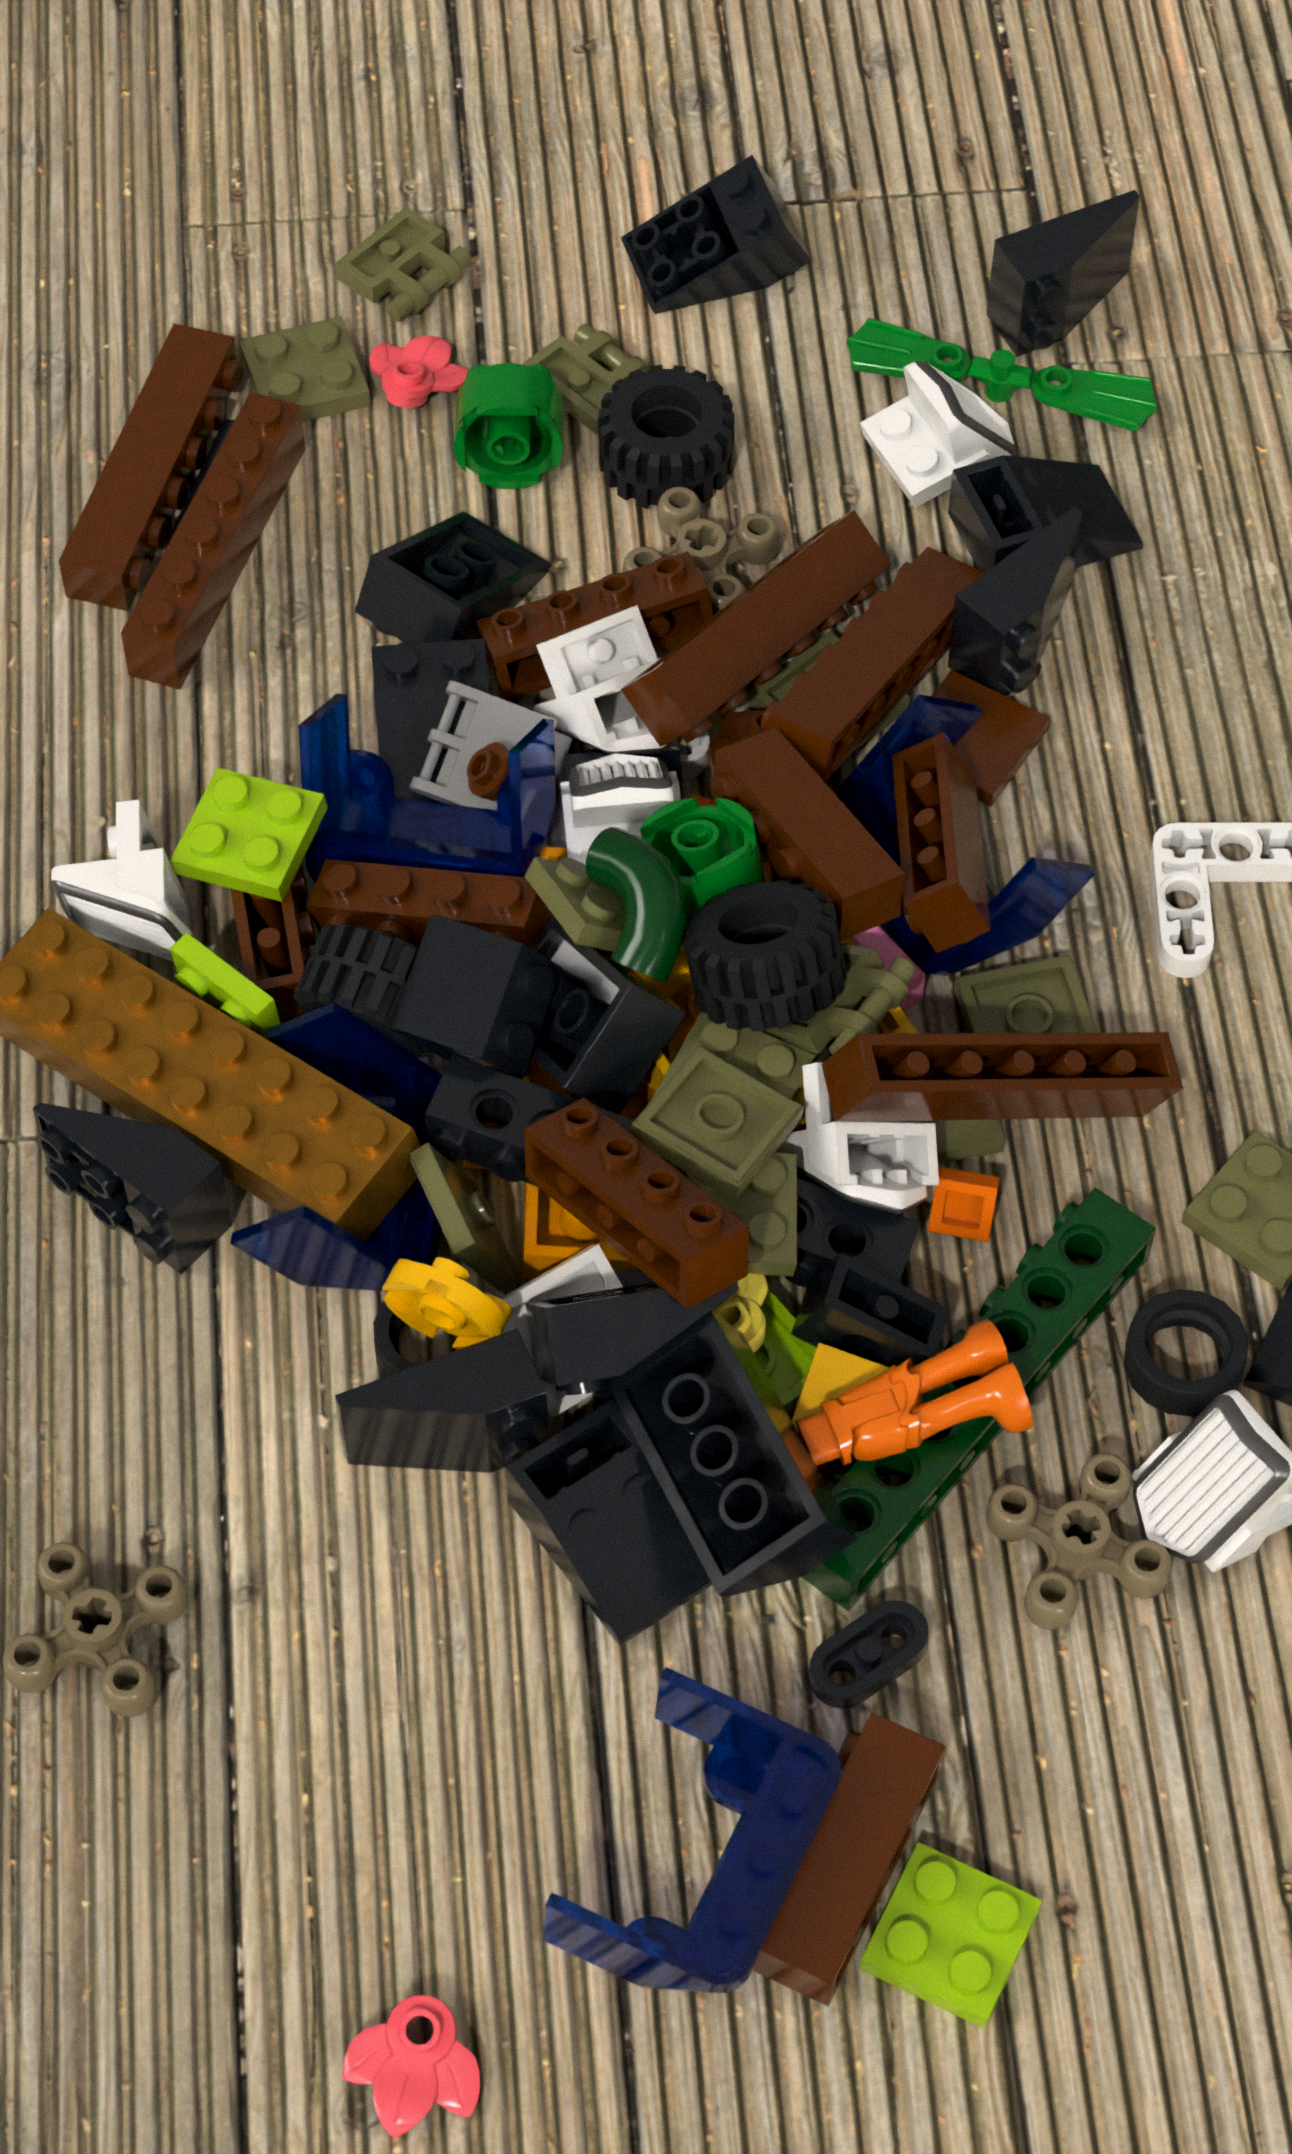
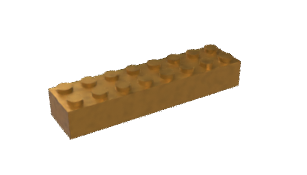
M49 907L0 961L1 1037L133 1120L176 1128L221 1163L224 1177L351 1257L355 1256L418 1178L409 1159L411 1158L409 1153L421 1147L413 1127Z

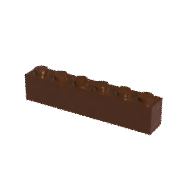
M173 324L59 559L66 597L128 611L137 591H144L150 578L151 561L156 550L162 551L166 546L170 532V520L175 510H181L185 504L190 477L194 470L201 469L205 461L207 441L212 430L218 431L223 423L225 402L230 392H237L243 376V363L237 360L233 336Z
M253 392L249 393L121 632L129 676L181 690L306 449L301 405Z
M855 510L819 530L624 686L621 691L660 747L679 736H682L684 741L688 743L715 724L709 716L715 710H718L720 715L746 699L749 695L744 686L749 682L756 687L781 670L782 666L777 659L783 654L788 660L810 646L815 641L810 634L812 630L817 628L819 633L845 617L847 612L843 605L847 601L851 606H854L874 593L879 588L874 579L889 568L891 564Z
M927 547L912 564L905 562L899 569L894 583L887 590L881 588L877 591L868 610L861 617L855 615L849 621L843 636L836 644L828 643L823 648L816 665L808 673L802 671L797 675L789 693L781 701L774 700L771 702L762 718L760 731L764 732L777 727L821 779L826 782L950 646L955 595L985 572L930 547Z
M1168 1032L857 1034L821 1064L834 1120L839 1122L1143 1117L1183 1089Z

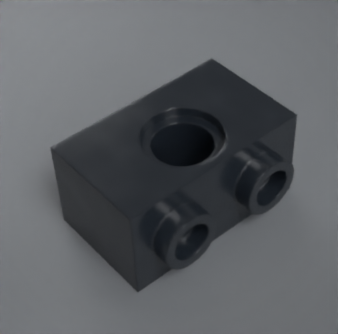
M840 1252L807 1284L791 1335L816 1348L818 1343H822L887 1367H891L894 1364L898 1366L912 1357L913 1366L937 1355L950 1309Z

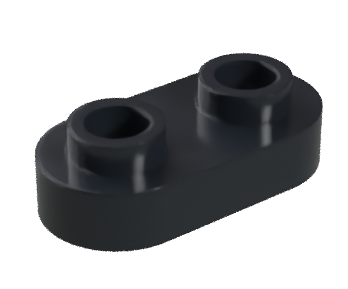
M898 1600L885 1601L874 1606L822 1642L815 1649L810 1661L809 1683L815 1696L824 1704L834 1708H852L861 1704L914 1667L922 1659L927 1646L928 1625L923 1614L907 1602ZM888 1635H898L905 1641V1644L900 1648H890L884 1644L882 1639ZM836 1671H846L852 1675L854 1680L849 1684L840 1685L835 1683L830 1676Z

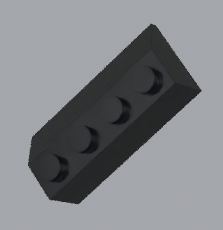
M709 1311L622 1376H616L607 1382L615 1401L719 1596L725 1598L804 1577L858 1540L743 1333L714 1312Z

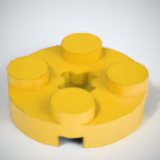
M442 1257L435 1258L431 1266L408 1259H399L382 1288V1291H387L383 1299L387 1307L402 1321L432 1339L438 1329L457 1336L452 1345L456 1349H462L502 1334L513 1312L511 1306L504 1300L494 1295L483 1293L468 1283L470 1274L464 1267Z

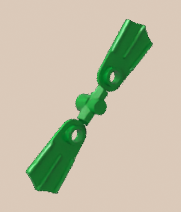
M868 318L856 333L847 338L846 345L850 355L851 370L905 378L903 367L914 361H925L957 382L967 375L976 377L981 383H985L984 393L991 401H1008L1013 396L1014 390L1021 387L1030 388L1031 385L1032 395L1044 405L1133 432L1138 431L1144 421L1157 410V403L1152 392V381L1147 377L1097 370H1076L1062 366H1050L1038 371L1034 375L1035 371L1032 368L1015 365V357L1008 350L1001 349L993 352L991 359L974 356L971 361L968 353L954 343L940 341L924 336L923 333ZM948 357L952 358L954 361L944 362L941 361L940 358ZM1059 381L1063 385L1055 386L1048 382Z

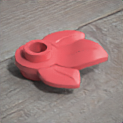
M437 336L413 338L406 344L405 348L381 343L372 349L369 357L370 369L381 377V387L386 392V399L391 404L402 408L422 406L428 401L431 392H452L458 390L466 380V374L469 371L465 367L450 363L451 345L443 338Z
M414 1995L402 2000L390 2013L387 2023L363 2029L350 2043L344 2058L342 2078L356 2084H374L373 2102L375 2112L381 2125L394 2138L405 2134L418 2125L430 2112L434 2102L454 2114L469 2118L474 2113L479 2099L480 2070L477 2059L467 2047L456 2040V2022L451 2010L442 2001L429 1995ZM417 2017H427L432 2022L434 2029L431 2039L422 2045L413 2043L408 2036L409 2024Z

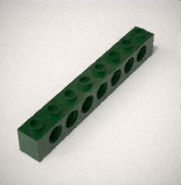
M1096 1187L1080 1205L1072 1201L1064 1208L1054 1224L1053 1232L1055 1234L1044 1246L1038 1243L1031 1246L1017 1267L1016 1274L1018 1276L1007 1289L1001 1285L997 1286L987 1297L979 1312L981 1319L978 1322L989 1319L998 1329L1004 1342L1012 1343L1020 1349L1015 1352H1007L1009 1364L1014 1363L1028 1400L1150 1256L1156 1228ZM1080 1257L1087 1259L1092 1264L1082 1266L1073 1263L1069 1259ZM1040 1299L1047 1300L1055 1304L1057 1307L1049 1309L1041 1308L1035 1305L1032 1301ZM964 1328L960 1329L951 1338L944 1350L959 1343L967 1330ZM977 1376L966 1377L922 1394L923 1403L941 1397L960 1386L968 1385L981 1378ZM983 1416L948 1427L940 1431L945 1436L944 1439L938 1441L924 1439L919 1447L907 1449L904 1453L873 1461L857 1460L854 1465L849 1463L843 1466L842 1464L835 1471L827 1486L846 1520H860L868 1528L861 1532H854L858 1539L857 1541L802 1578L849 1612L1004 1429L992 1416ZM885 1474H896L904 1478L907 1483L900 1486H889L880 1481L879 1477Z

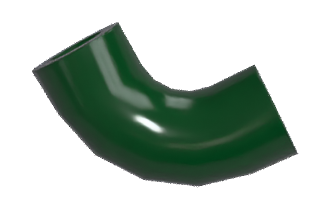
M609 827L603 830L592 842L586 857V873L589 880L594 884L617 893L625 905L626 916L623 929L610 959L640 973L667 982L678 957L686 925L683 885L669 858L640 836L618 827Z

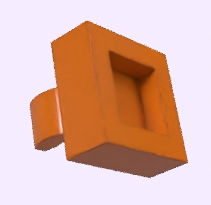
M939 1166V1185L935 1186L928 1232L989 1242L1000 1177Z

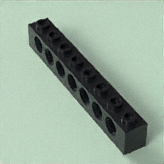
M452 1055L425 1113L422 1145L428 1142L447 1159L453 1161L465 1160L485 1167L504 1180L511 1182L523 1181L536 1186L525 1177L524 1128L578 1101V1099ZM597 1107L606 1115L613 1116L630 1133L631 1125L635 1121L634 1119ZM495 1122L502 1125L503 1128L491 1129L483 1126L482 1123ZM797 1178V1266L793 1277H784L791 1283L806 1288L807 1284L838 1255L832 1248L842 1247L850 1250L855 1255L849 1257L899 1283L921 1222L899 1214L849 1202L829 1189Z

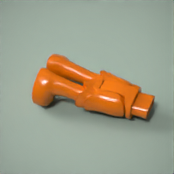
M989 1319L970 1326L959 1343L915 1366H913L912 1357L898 1366L894 1364L880 1375L849 1388L836 1399L832 1398L821 1402V1412L795 1421L798 1433L816 1466L838 1458L844 1466L852 1462L851 1454L860 1461H873L904 1453L907 1449L919 1447L924 1439L948 1427L983 1416H992L1007 1433H1021L1033 1428L1030 1405L1014 1363L1009 1364L1003 1338L994 1323ZM977 1376L981 1378L941 1397L923 1403L922 1394L966 1377Z

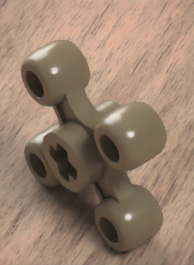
M682 486L672 487L660 496L657 517L662 531L668 536L675 538L676 542L671 548L664 551H658L646 546L631 550L625 557L622 573L653 563L659 558L675 556L688 551L708 587L714 615L745 590L742 582L735 576L728 574L726 570L731 564L741 560L753 565H762L770 562L776 556L779 548V528L772 517L762 513H753L745 516L739 522L737 528L725 532L718 523L712 520L701 519L700 500L693 490Z
M1102 1453L1088 1459L1081 1470L1079 1479L1080 1498L1077 1501L1066 1503L1058 1510L1043 1506L1037 1501L1030 1489L1016 1483L1004 1484L998 1487L989 1497L986 1521L993 1535L1008 1542L1020 1541L1022 1539L1034 1541L1046 1552L1049 1565L1045 1571L1036 1575L1028 1584L1024 1599L1026 1615L1039 1628L1054 1630L1068 1624L1075 1614L1078 1601L1076 1584L1080 1580L1089 1579L1096 1575L1097 1572L1111 1574L1120 1581V1584L1127 1593L1141 1599L1157 1596L1169 1583L1172 1562L1170 1554L1164 1546L1156 1541L1147 1539L1138 1540L1134 1543L1124 1541L1111 1530L1108 1515L1111 1511L1120 1507L1127 1499L1132 1481L1128 1465L1117 1455ZM1100 1481H1107L1110 1484H1105ZM1006 1511H1014L1018 1514H1010ZM1138 1567H1145L1151 1571H1143ZM1044 1598H1053L1058 1602H1048Z
M59 1542L49 1546L43 1551L38 1560L37 1573L43 1590L50 1597L60 1601L65 1606L62 1621L50 1633L43 1635L26 1633L17 1636L9 1642L3 1656V1666L7 1679L16 1689L24 1693H37L49 1687L56 1678L57 1673L66 1665L79 1662L90 1669H98L102 1673V1693L107 1706L114 1713L122 1717L142 1715L151 1707L155 1700L156 1684L150 1668L143 1661L133 1658L128 1652L129 1641L132 1634L143 1625L149 1623L166 1625L175 1622L183 1615L188 1604V1591L183 1577L177 1570L169 1566H153L140 1574L132 1589L124 1594L114 1596L106 1590L93 1588L90 1584L92 1575L87 1555L79 1546L70 1542ZM70 1569L67 1573L58 1574L63 1570ZM160 1593H168L163 1597H155ZM37 1661L31 1666H24L27 1662ZM136 1684V1686L130 1690H121L126 1685Z

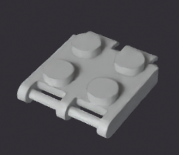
M449 681L445 693L450 697L438 728H432L427 738V741L432 744L420 776L412 778L409 789L514 830H517L521 820L540 826L555 786L536 779L538 772L558 779L565 761V754L568 753L573 739L554 731L558 721L554 718L462 683ZM461 700L466 703L455 733L452 735L448 732ZM494 742L507 746L509 751L520 759L515 771L549 791L545 802L536 811L505 791L501 793L496 802L473 795L469 789L467 767L472 756L478 750ZM442 748L448 751L436 783L430 780Z

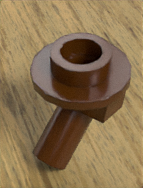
M497 742L488 744L483 749L478 750L469 761L467 767L468 785L470 791L475 796L496 802L501 793L505 791L538 811L549 793L548 790L515 771L520 759L503 744Z

